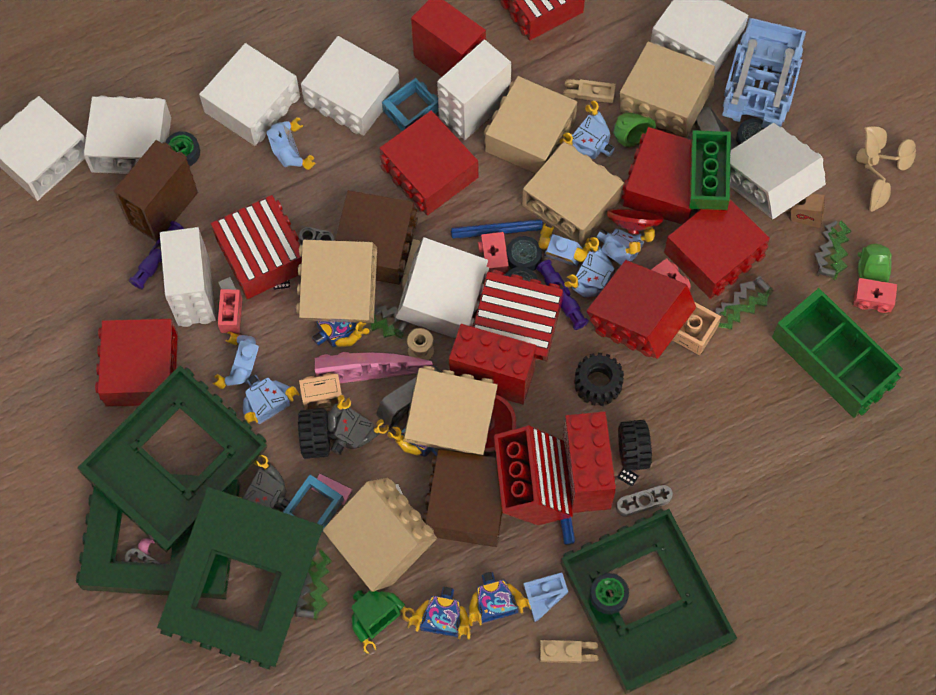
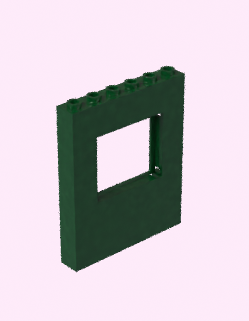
M181 366L77 467L78 471L166 553L195 524L207 487L226 492L256 461L259 455L267 449V441L261 434L258 433L256 435L251 430L252 427L248 422L239 420L236 417L238 414L231 407L227 409L222 404L223 400L217 394L212 395L208 391V386L200 380L198 382L193 377L194 374L187 367L184 369ZM179 409L185 412L224 448L223 452L187 489L142 448Z
M171 474L186 489L198 477L196 475ZM237 479L225 493L239 497V480ZM91 483L93 493L89 495L88 500L90 512L86 514L85 519L87 532H84L82 538L84 551L80 553L79 557L81 570L77 572L76 582L82 590L169 596L193 526L172 547L170 564L115 561L123 512ZM218 554L215 555L200 598L226 599L231 565L230 558Z
M207 487L157 626L158 629H161L160 634L169 637L176 634L181 636V641L192 644L194 640L200 642L199 647L208 650L215 647L220 649V654L231 657L233 653L239 655V660L251 663V660L259 662V667L270 670L271 666L276 667L324 526ZM216 554L276 574L258 627L197 608Z
M660 509L654 512L653 516L648 519L645 517L640 518L634 522L635 525L630 527L627 525L617 530V533L611 536L610 534L603 535L599 538L598 542L593 544L588 542L582 545L580 550L576 552L573 550L568 551L561 558L560 564L625 694L733 644L737 640L735 632L670 509L665 511ZM657 551L681 597V600L625 625L619 612L604 614L596 610L590 600V588L598 576ZM609 591L605 593L608 597H611Z

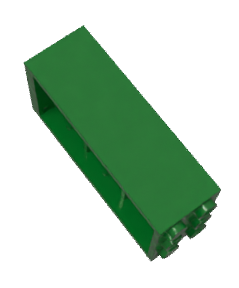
M820 288L815 290L779 321L772 335V338L853 418L859 414L863 416L870 409L869 407L872 403L876 404L880 401L886 391L890 392L901 378L900 373L903 368Z

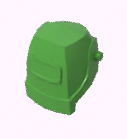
M623 113L617 118L614 135L623 146L632 147L639 145L641 135L646 133L648 127L656 129L655 120L635 113Z
M869 244L867 247H863L862 252H858V257H860L858 261L859 277L888 283L891 274L892 257L889 248L881 244Z

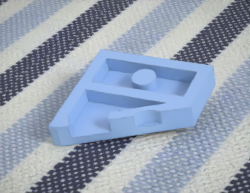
M563 573L523 583L527 599L530 602L534 622L543 617L568 593Z

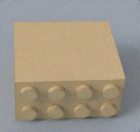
M647 42L620 91V110L622 113H635L655 120L658 128L669 130L678 136L687 137L714 87L715 66Z
M518 76L515 82H511L508 95L503 96L499 111L496 110L494 112L491 125H487L485 128V152L536 174L561 146L559 143L560 139H566L563 137V134L569 133L576 120L578 102Z
M563 142L523 188L522 206L582 246L586 239L592 235L607 217V211L614 209L621 200L624 182H622L620 177L609 173L604 166L597 165L588 155L578 152L573 145Z
M303 240V245L299 247V255L302 257V264H299L298 267L301 283H298L297 287L300 303H297L296 307L299 318L305 321L374 323L377 246L373 242Z
M430 366L419 368L403 442L483 456L498 384H493V380L482 378L480 381L474 380V376L462 374L461 377L455 376V372L443 370L442 373L437 372L434 367Z
M388 478L366 482L323 529L324 533L372 592L392 586L437 539L433 529L424 523L419 512L410 506L408 499L396 489L395 483Z

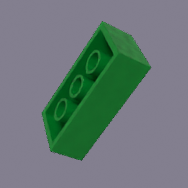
M693 130L691 138L689 209L728 210L730 201L731 132Z

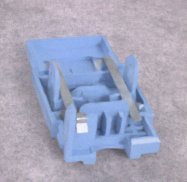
M749 18L745 34L742 35L741 42L737 46L724 93L725 99L722 116L733 118L734 121L740 122L742 115H752L763 119L762 128H766L772 123L779 127L782 126V122L785 121L786 114L791 106L802 64V45L806 31ZM735 62H737L738 64H736L735 71H734L733 78H732V82H731L730 80H731L732 73H733V70H734ZM761 66L764 67V70H758L757 68ZM767 69H772L774 72H767ZM792 76H794V77H795V81H794V85H793V88H792L791 96H789L790 91H791V87H792V83H793V79H794ZM755 80H760L759 88L754 87ZM764 82L769 83L767 90L762 89Z

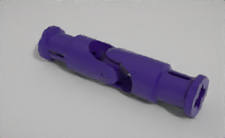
M171 221V226L167 231L184 228L179 223ZM160 238L150 250L149 256L141 262L138 267L139 270L134 277L129 279V282L138 289L143 290L145 282L154 275L159 262H162L161 250L156 249L161 247Z
M548 259L541 262L536 269L542 273L546 285L549 286V283L562 284L564 287L561 309L566 317H569L572 321L574 330L586 326L589 320L584 318L577 301L571 298L570 290L565 287L562 277L552 267L551 260Z

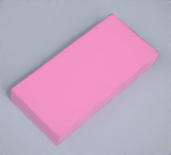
M319 474L317 479L341 494L344 498L342 505H345L352 489Z

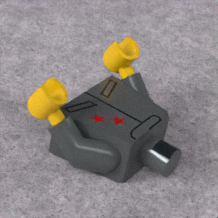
M343 395L338 396V404H335L327 414V435L335 440L331 451L339 455L342 454L345 447L349 449L360 448L377 437L379 433L384 434L389 430L388 425L383 428L380 427L384 423L382 419L377 421V427H373L374 423L349 408L351 406L350 398L343 402Z
M259 455L263 459V463L259 464L258 461H254V464L258 467H263V470L259 469L243 499L275 510L278 508L285 510L291 502L285 498L287 493L285 482L279 471L268 463V458L264 455Z

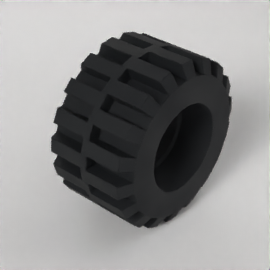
M598 352V356L592 353L589 358L585 356L583 361L579 362L575 372L574 384L576 392L579 391L578 396L580 398L584 397V402L588 403L591 401V405L595 406L596 403H599L600 406H604V402L610 404L612 399L615 400L622 390L624 371L621 370V364H617V359H610L609 354L602 356V353ZM600 372L605 374L610 379V382L605 386H595L588 380V376L592 373Z
M324 408L300 410L298 414V432L301 455L304 459L328 457L330 453V438L327 435L326 410Z
M645 420L620 422L618 427L620 459L624 470L650 469L652 446L648 424Z

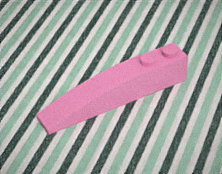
M342 352L334 356L325 354L315 358L316 377H321L326 373L338 374L340 383L417 374L418 369L423 368V366L433 367L432 361L390 353Z

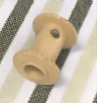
M416 328L408 334L409 356L424 360H430L433 357L434 339L431 332L427 329Z

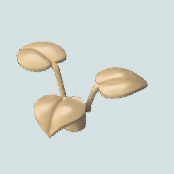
M869 126L864 128L866 133L865 149L861 148L858 151L857 161L866 164L865 168L870 169L880 178L874 183L870 198L869 211H875L884 206L889 200L891 186L871 166L876 165L879 159L882 158L898 160L897 168L906 170L915 160L916 145L913 140L906 139L899 145L898 156L879 155L880 149L884 148L887 142L886 131L880 127Z

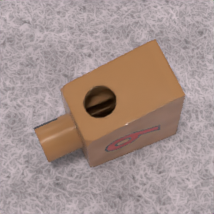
M810 194L786 210L791 212V220L821 228L825 209V195Z

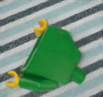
M359 590L353 595L355 603L351 607L354 611L351 616L352 629L359 641L364 643V651L369 654L366 650L368 644H372L376 650V645L368 640L369 637L372 640L401 615L400 611L402 612V619L406 622L409 621V618L405 616V612H410L412 615L415 612L412 608H406L405 604L394 593L385 591L372 592L370 590L365 594L362 590Z

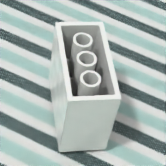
M673 0L653 27L651 43L715 66L716 75L744 34L748 15L721 0Z
M337 36L302 81L301 87L304 102L308 107H314L319 110L322 115L330 116L338 124L349 127L353 133H359L364 136L382 113V102L400 89L399 72L395 67Z
M484 39L437 81L439 119L446 126L448 125L457 137L466 140L493 116L496 110L500 109L503 96H507L509 93L511 61Z
M245 43L203 89L199 96L206 114L256 146L258 142L264 140L266 131L277 123L281 116L288 112L289 107L293 103L298 101L300 92L297 76Z
M103 95L92 97L84 148V157L90 171L94 173L128 174L155 140L161 143L165 142L169 137L171 115L166 100L161 98L144 99L142 97L125 98L123 96L107 97Z
M38 96L35 100L30 101L28 106L21 112H18L11 121L1 127L0 168L38 201L85 159L84 148L86 139L81 132Z
M772 123L730 151V187L772 219L826 185L822 156L775 123Z
M199 227L160 232L165 297L178 326L188 327L196 323L209 324L211 321H216L210 258Z
M423 237L416 249L395 318L456 339L460 324L473 326L474 318L472 316L478 309L479 301L477 299L482 294L484 288L482 282L489 271V267H487L488 260Z

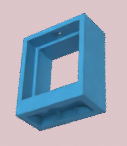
M417 78L411 80L382 102L383 112L401 131L431 110L434 113L439 111L437 96L431 94L427 86L423 82H419ZM416 92L428 107L408 120L396 106Z
M309 475L284 510V513L293 515L292 512L311 487L332 501L317 522V524L324 526V529L341 506L344 498L326 484Z

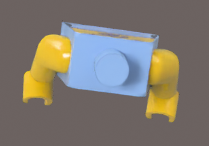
M546 223L543 224L540 232L539 247L545 250L544 256L577 267L578 263L584 262L588 253L592 252L593 249L582 248L578 242L552 234L554 226L550 228L546 226ZM587 238L586 243L589 242L591 243V245H593L592 241H590V238Z

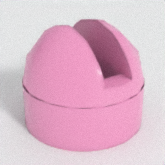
M144 538L138 544V549L150 555L148 551L149 545L155 542L152 539Z

